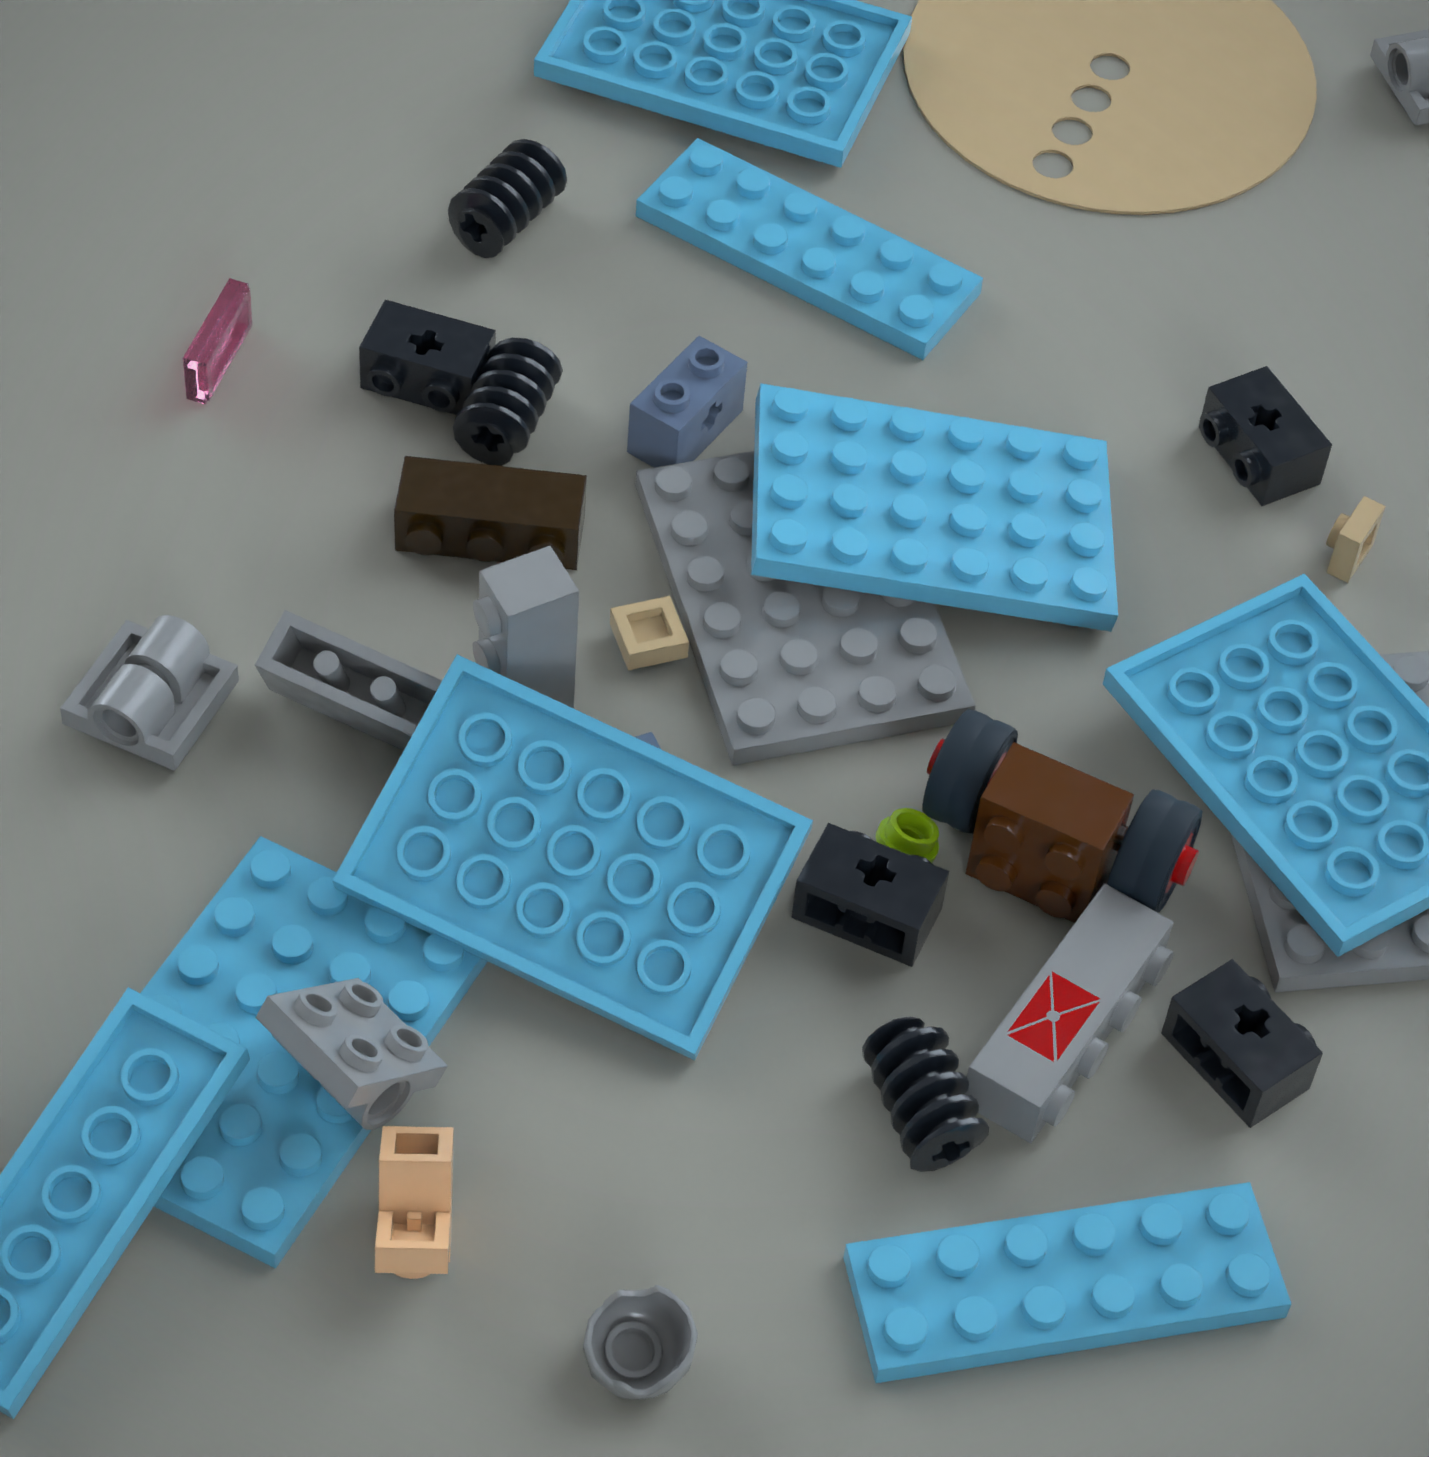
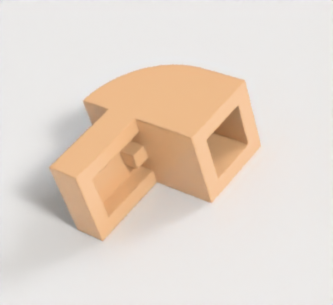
M383 1126L379 1155V1213L375 1241V1273H394L399 1277L408 1279L422 1278L430 1274H448L452 1227L454 1127Z

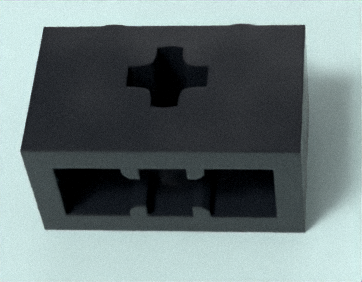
M385 299L359 346L360 388L383 396L394 397L430 407L439 412L457 415L462 410L464 401L470 394L474 381L479 377L483 364L487 362L491 349L496 345V330Z
M1268 366L1208 387L1198 426L1206 443L1211 447H1215L1231 467L1238 483L1243 487H1247L1261 506L1321 484L1332 443Z
M828 823L796 880L791 918L913 967L942 910L949 871L935 866L924 857L908 855L878 843L864 833L848 831Z
M1233 959L1171 998L1161 1032L1168 1042L1249 1128L1309 1090L1323 1055L1311 1033L1301 1024L1294 1023L1271 999L1263 983L1255 977L1248 976Z

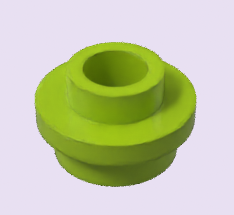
M911 808L897 809L891 816L884 818L876 830V842L905 854L918 855L933 862L939 852L938 826L930 817L918 810Z

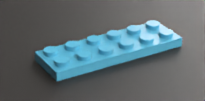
M699 138L636 200V217L921 360L926 358L981 294L983 277Z
M129 987L0 1174V1412L12 1419L16 1417L250 1061L247 1047Z
M1250 1182L848 1243L845 1246L843 1257L875 1383L1287 1317L1292 1305Z

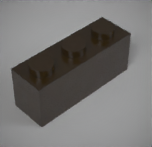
M405 456L394 508L395 551L412 552L420 555L468 558L483 562H505L551 546L565 569L577 570L585 519L587 475Z

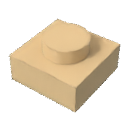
M1364 496L1351 516L1344 513L1339 515L1326 541V546L1334 549L1326 573L1347 583L1350 581L1374 544L1386 507L1385 505Z
M670 596L610 609V626L628 671L688 658L689 641Z

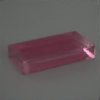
M229 278L183 356L186 399L202 404L210 401L253 326L251 293L248 283Z

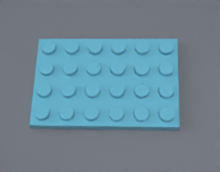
M570 0L534 59V76L841 168L910 34L912 16L857 0Z
M760 383L755 400L751 575L1112 632L1118 618L1107 441Z
M1305 573L1106 668L1103 686L1337 957L1429 909V707Z
M457 654L332 881L336 889L399 917L429 934L434 933L464 947L465 951L695 1061L812 829L813 820Z
M260 836L141 991V994L247 1047L250 1061L154 1207L276 1269L371 1130L364 1129L322 1087L321 1083L314 1079L255 1018L266 997L359 978L362 982L374 987L381 994L383 1002L407 1026L419 1031L427 1039L429 1047L488 961L465 951L464 947L434 933L429 934L399 917L336 889L332 880L337 872Z

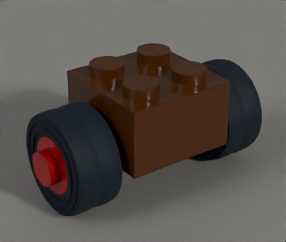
M966 710L955 722L946 739L942 738L932 753L927 767V774L930 776L922 803V811L928 817L942 823H947L961 832L973 834L966 875L979 880L992 890L1004 891L1036 905L1050 916L1065 918L1074 923L1104 883L1157 913L1166 905L1176 884L1185 885L1199 854V850L1193 848L1202 821L1203 811L1200 808L1186 801L1177 800L1172 795L1163 791L1153 789L1142 801L1128 827L1126 824L1134 794L1017 744L1018 731L1011 725L999 720H993L988 715L976 710Z

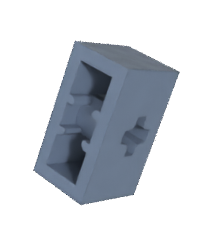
M698 336L630 403L627 453L652 467L694 461L743 411L748 362L709 340Z

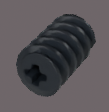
M520 139L511 142L502 153L496 156L463 190L451 199L448 207V216L454 234L462 245L473 254L482 258L497 256L503 250V246L508 245L515 239L516 233L524 230L528 226L529 221H532L541 213L542 208H546L554 201L555 196H558L565 190L567 183L566 169L560 159L549 148L537 141Z
M513 337L499 341L491 349L487 362L483 364L479 377L474 381L471 392L466 397L462 410L457 414L454 421V438L463 451L472 458L487 465L503 466L511 461L513 453H519L527 447L530 434L535 431L539 417L543 415L547 401L551 399L555 385L559 383L562 376L561 362L553 351L539 342L527 338Z
M903 1017L889 1021L868 1036L862 1046V1056L871 1067L874 1084L881 1090L882 1103L890 1112L893 1129L900 1135L903 1152L910 1158V1168L919 1172L935 1171L963 1158L972 1149L980 1145L989 1135V1126L982 1118H974L979 1111V1104L972 1095H964L968 1091L969 1081L963 1073L955 1072L959 1066V1059L956 1053L946 1049L949 1045L947 1032L941 1027L930 1026L924 1028L925 1023L920 1018Z

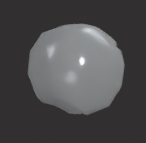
M655 1285L650 1289L619 1290L607 1298L603 1305L597 1308L588 1319L583 1352L591 1376L614 1395L633 1400L655 1398L670 1391L689 1371L698 1332L690 1308L669 1289Z

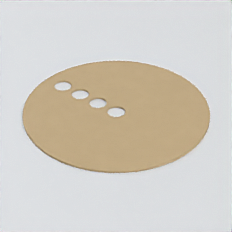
M919 0L911 14V31L903 48L904 72L910 93L918 110L929 126L947 146L986 175L1011 188L1055 204L1093 212L1125 215L1175 213L1199 209L1245 193L1280 170L1296 153L1305 139L1313 120L1317 100L1316 76L1306 44L1293 23L1272 0ZM1112 56L1124 61L1129 67V73L1124 78L1108 80L1096 75L1092 71L1090 64L1098 57ZM1081 88H1095L1106 93L1110 98L1111 104L1103 111L1089 112L1077 107L1073 103L1071 96ZM1075 120L1085 124L1091 130L1092 137L1083 144H1066L1054 136L1052 128L1060 121ZM1043 153H1057L1066 157L1071 162L1073 170L1067 176L1050 178L1041 175L1035 170L1033 160Z

